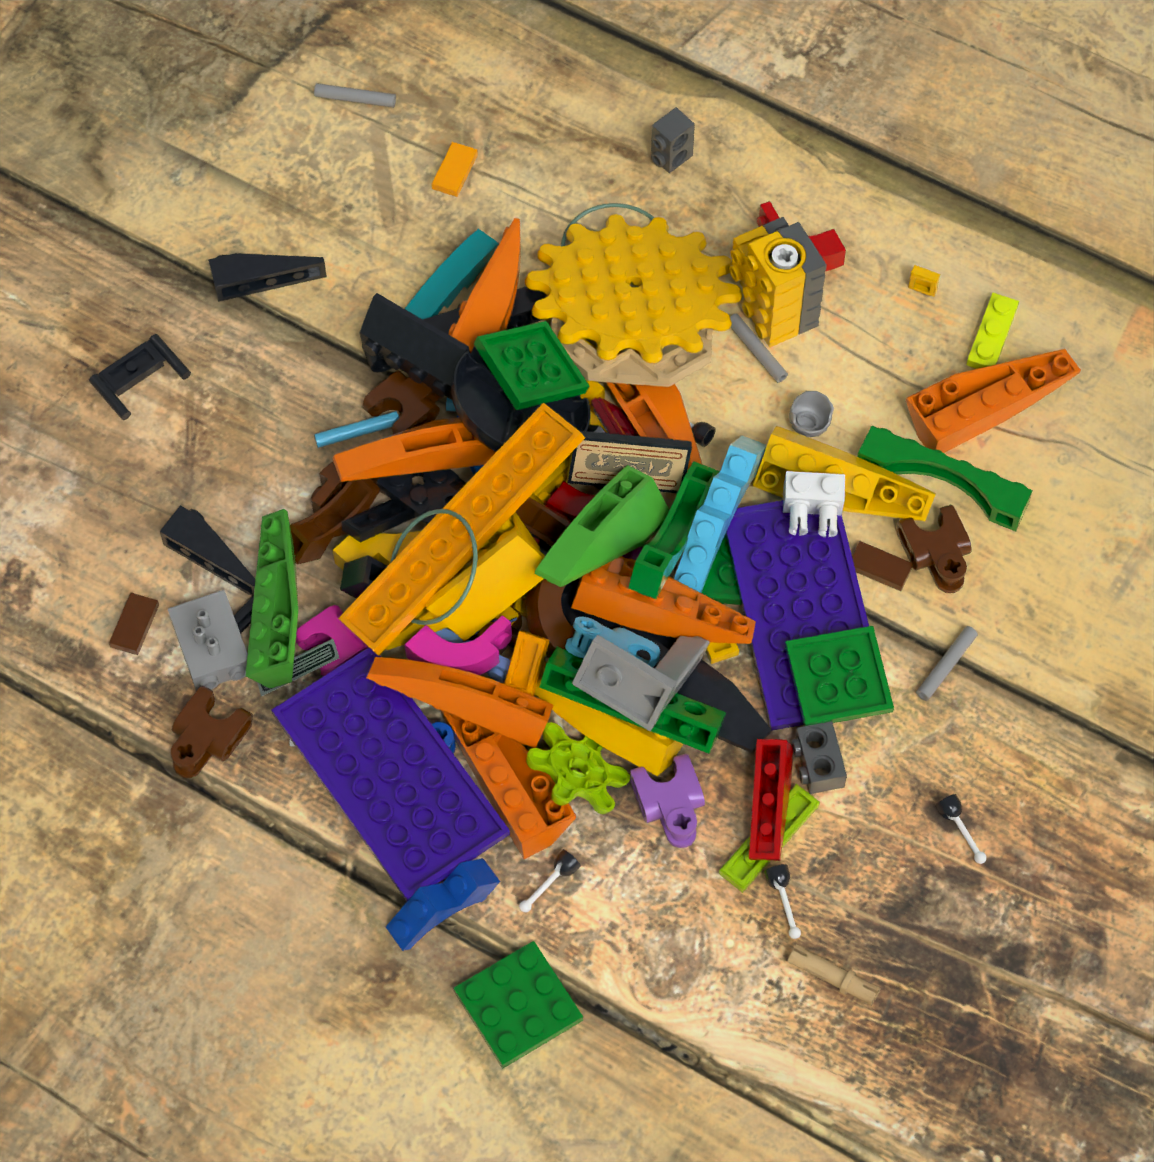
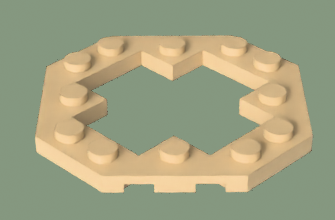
M631 282L630 284L631 287H639L637 285H633V282ZM552 318L551 328L557 336L564 322L560 319ZM706 328L698 332L703 341V349L700 352L690 353L678 347L662 356L661 361L658 363L645 362L631 348L619 354L613 360H603L597 356V350L583 339L574 344H561L587 381L669 387L711 363L713 329Z

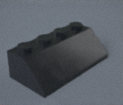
M376 293L372 298L359 332L363 349L373 357L377 355L384 359L391 368L404 371L416 383H424L431 387L432 391L438 396H446L453 400L451 393L453 373L466 351L470 352L469 346Z

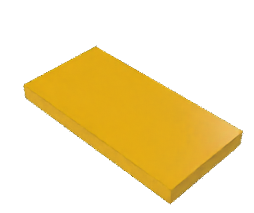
M515 529L477 560L474 581L466 598L450 616L441 622L463 641L468 640L544 579L536 575L535 571L545 555ZM472 565L434 594L425 604L426 609L438 618L448 612L460 599L468 584Z

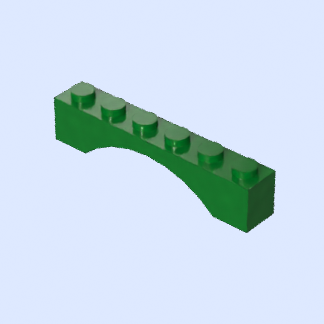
M871 426L857 456L895 474L926 475L946 481L970 496L983 510L989 521L1015 532L1029 505L1033 491L1022 483L1008 481L992 471L981 470L967 461L956 460L940 450L929 449L913 439H904L893 434L888 429Z
M693 461L661 528L649 544H645L635 561L628 589L657 599L685 549L688 541L687 537L696 512L704 505L712 480L720 471Z

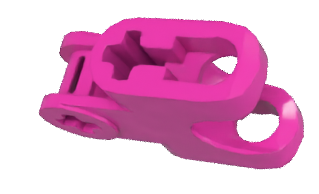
M338 605L326 608L297 629L296 643L303 650H310L317 645L334 639L339 659L320 667L322 676H325L369 648L338 619L344 613Z

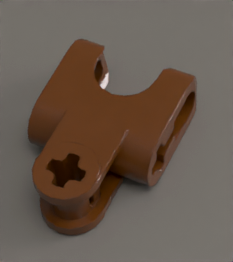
M397 371L365 396L363 409L373 417H377L389 410L402 413L393 424L392 432L394 435L434 421L440 412V408L435 403L443 397L435 394L431 387L426 384L416 383L410 377H406L401 371Z
M950 504L940 508L938 516L940 528L936 531L922 530L917 526L914 519L910 517L899 520L897 535L909 561L914 563L913 569L917 571L928 567L939 590L945 593L959 591L963 587L964 576L967 570V564L963 556L970 554L972 547L969 536L954 506Z
M205 686L200 687L179 713L172 726V732L180 736L171 748V758L175 773L183 778H192L201 772L212 756L222 762L227 760L252 727L253 714L243 708H238L226 719L212 718L209 713L215 705L213 691Z

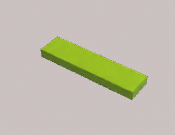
M797 784L789 793L782 848L820 805V801ZM750 836L719 870V875L742 893L770 862V860L749 859Z

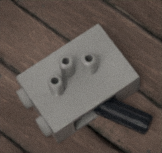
M225 590L168 608L173 628L196 691L202 686L214 689L220 683L229 680L237 681L246 677L248 653L241 633L251 624L254 595L235 615H233Z

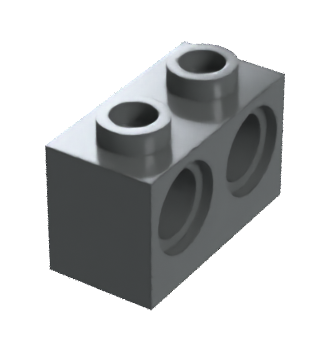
M677 107L652 125L651 159L656 166L662 167L669 174L691 158L694 149L695 123Z
M833 722L798 727L796 737L791 743L793 754L795 757H800L802 765L799 767L801 784H807L809 794L845 788L847 774ZM815 741L818 742L821 745V747L812 748L807 743ZM822 768L829 774L821 776L816 774L814 770Z

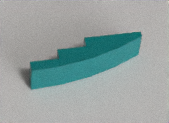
M478 228L439 266L405 309L421 319L438 315L444 306L448 309L463 287L466 289L470 287L493 256L499 243Z

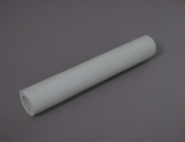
M316 83L314 89V96L392 108L395 107L396 94L319 83Z
M737 313L730 316L732 330L777 383L785 380L788 373Z
M966 626L916 691L919 698L924 701L930 699L978 636L975 629L970 626Z

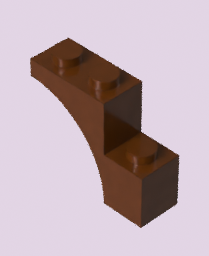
M371 479L348 481L343 489L324 507L311 516L292 523L290 528L295 563L298 565L321 559L332 538L347 534L342 531V521L369 510L381 489Z
M534 493L516 511L528 531L538 536L550 546L556 543L573 521L571 518L546 506Z

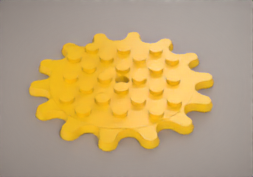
M618 214L611 215L606 221V228L600 231H591L581 224L570 225L566 232V238L571 244L567 246L543 244L537 252V258L549 265L550 268L542 271H531L525 279V286L527 288L547 294L546 298L535 302L532 308V315L538 319L557 318L564 322V325L557 334V338L561 343L569 345L581 339H591L597 343L596 354L603 360H613L621 350L631 348L637 350L641 358L647 363H658L661 361L663 356L662 349L667 345H678L690 353L700 352L703 349V341L698 332L706 328L716 331L729 330L732 326L730 316L718 307L725 303L739 302L742 299V293L739 286L719 280V277L730 273L729 267L732 262L729 257L724 255L707 256L701 253L707 245L703 233L693 232L684 237H676L668 233L669 226L664 218L655 217L651 220L650 224L641 228L639 226H629L624 218ZM631 282H633V285H637L639 287H631L630 284Z

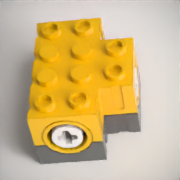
M781 217L764 226L734 237L733 250L731 251L732 264L729 270L735 282L739 281L743 287L744 300L741 303V307L747 318L751 317L754 322L758 337L761 340L764 339L770 348L798 336V334L800 335L818 327L827 265L800 222L789 226L786 219Z

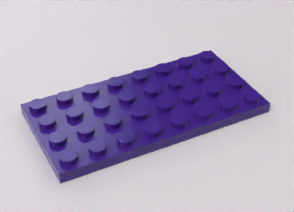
M783 500L737 508L725 533L744 616L756 621L751 647L771 731L804 725L785 649V642L869 626L842 514L841 516L837 515L838 532L834 537H828V525L826 537L818 534L819 514H808L807 534L799 536L798 524L796 535H792L789 533L790 513H783Z
M367 648L271 711L405 900L408 901L420 887L439 883L448 877L461 862L475 859L509 836L510 830L415 701L401 692L381 686L366 678L375 657H381L370 648Z

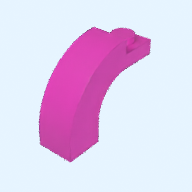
M502 615L481 636L466 643L446 641L425 625L405 644L406 658L481 675L500 663L499 649L501 650L506 647L512 638L511 622Z

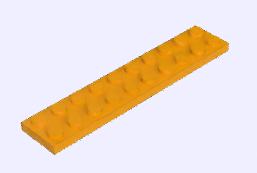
M543 403L443 509L458 513L468 522L474 533L478 552L585 437L579 430ZM437 514L338 619L379 656L425 608V604L430 598L441 590L473 557L472 542L466 527L459 519L452 515Z

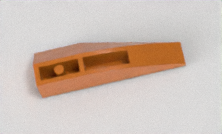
M514 218L511 225L505 228L500 244L472 290L468 301L464 300L459 310L460 318L457 324L453 323L450 327L448 335L469 346L470 353L477 336L507 329L518 289L521 263L520 219Z
M606 382L641 437L691 441L692 450L687 472L693 461L702 464L681 393L675 384L664 387Z
M440 710L446 723L452 728L454 738L486 797L509 828L510 837L523 859L550 847L576 819V814L569 803L560 806L553 802L551 794L555 782L551 776L545 772L533 770L527 765L528 750L516 740L491 732L485 727Z

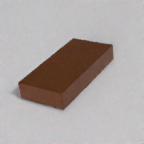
M859 541L852 555L856 573L899 591H902L914 564L862 541Z
M130 593L110 639V648L138 655L158 610V600Z

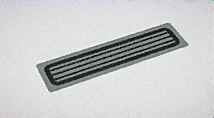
M334 639L295 657L292 681L339 659ZM257 682L261 696L284 686L268 688Z

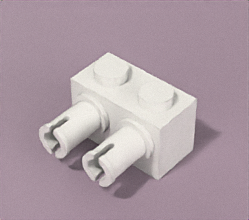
M786 471L783 487V513H790L789 533L796 535L799 524V536L807 534L808 514H819L818 534L826 537L828 525V537L836 536L838 532L837 515L841 516L845 502V474Z

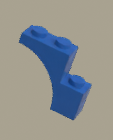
M483 858L461 862L443 883L420 887L387 924L386 928L402 951L409 950L426 933L451 915L473 904L483 902L500 883V880Z

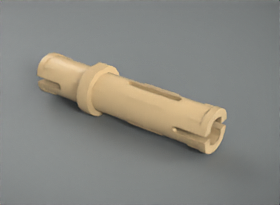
M797 944L788 958V963L840 989V993L844 995L849 993L870 1006L873 1005L880 992V987L857 977L856 972L852 970L847 972Z

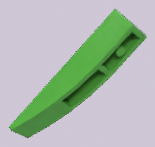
M627 465L595 495L571 522L538 565L535 574L550 583L562 587L644 545L661 528L669 512V508L654 479Z
M285 509L262 516L245 674L246 677L268 688H275L292 682L298 625L297 572L288 511Z

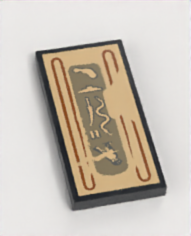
M580 431L585 439L571 453L567 483L604 487L622 469L629 465L652 477L660 492L678 493L687 473L692 450L691 441Z

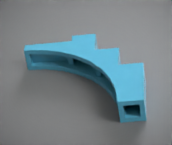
M743 435L730 444L722 468L712 480L704 505L696 512L687 537V544L674 577L675 580L702 593L730 522L750 483L757 475L767 447L766 444Z

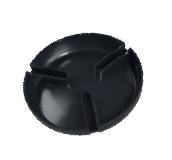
M475 346L471 353L466 351L456 365L451 382V393L455 410L467 430L483 445L497 452L542 404L516 410ZM580 395L545 403L577 430L587 431L590 423L588 398L581 399Z

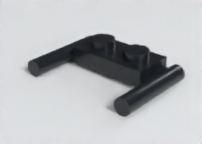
M154 334L148 341L102 370L99 374L92 375L89 378V382L122 420H126L130 417L131 412L117 396H120L163 367L164 361H167L183 380L191 375V371L158 334Z

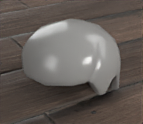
M805 391L796 397L790 408L789 420L792 428L797 433L806 437L820 436L827 431L831 424L834 407L826 395L818 391Z

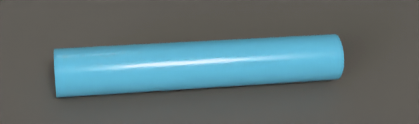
M397 411L316 433L314 437L317 447L391 428L399 419Z

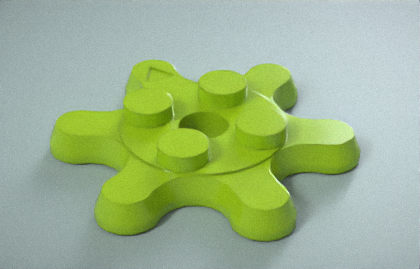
M548 722L542 737L550 747V750L530 749L527 753L526 763L531 769L545 772L551 776L555 782L551 794L553 802L563 806L578 796L586 799L599 814H607L615 807V801L607 792L606 786L621 788L627 785L630 781V775L627 770L605 762L601 756V750L604 747L587 736H584V739L581 741L573 740L565 734L560 725Z

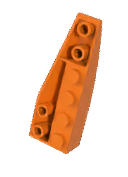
M1061 349L954 374L907 397L906 403L917 436L922 444L929 449H936L945 453L1027 409L1080 373L1081 369L1066 349Z
M458 417L434 420L334 455L333 461L340 481L344 482L484 465L496 452L478 441Z
M622 556L580 577L571 606L573 609L629 628L679 638L680 636H699L714 643L751 644L756 621L671 577H668L657 599L628 589L636 560L627 559Z
M375 657L366 677L381 686L394 689L407 697L418 699L432 705L436 709L449 712L465 721L473 722L487 728L491 732L499 733L532 748H536L553 708L551 703L498 681L471 672L420 661Z

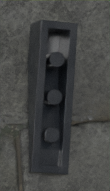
M235 253L219 255L216 258L208 259L218 302L327 277L323 257Z
M180 505L160 530L163 545L246 594L253 596L255 590V578L198 511L194 509L188 510Z

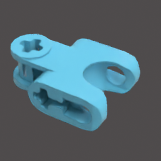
M588 617L575 618L573 628L576 631L573 638L567 639L565 645L569 653L585 658L592 641L599 635L651 667H654L660 660V649L652 641L625 628L619 627L611 630ZM646 650L649 652L651 660H645L636 655L637 651Z

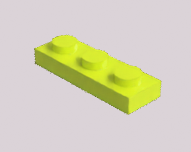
M992 293L966 366L979 369L997 364L1019 305L1018 300Z

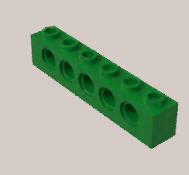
M556 647L547 661L539 688L642 727L574 686L572 682L584 658L574 656L567 650ZM676 693L661 713L651 731L710 754L718 738L726 712Z

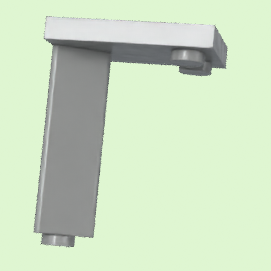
M597 635L592 641L572 684L651 732L663 710L701 661L710 642L699 636H680L654 669Z

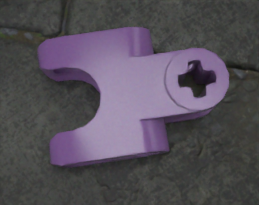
M685 753L674 757L675 764L673 770L675 777L664 783L652 780L644 767L631 769L630 783L644 821L649 823L660 819L667 840L674 847L686 848L692 845L697 834V817L693 809L705 806V800L689 755Z

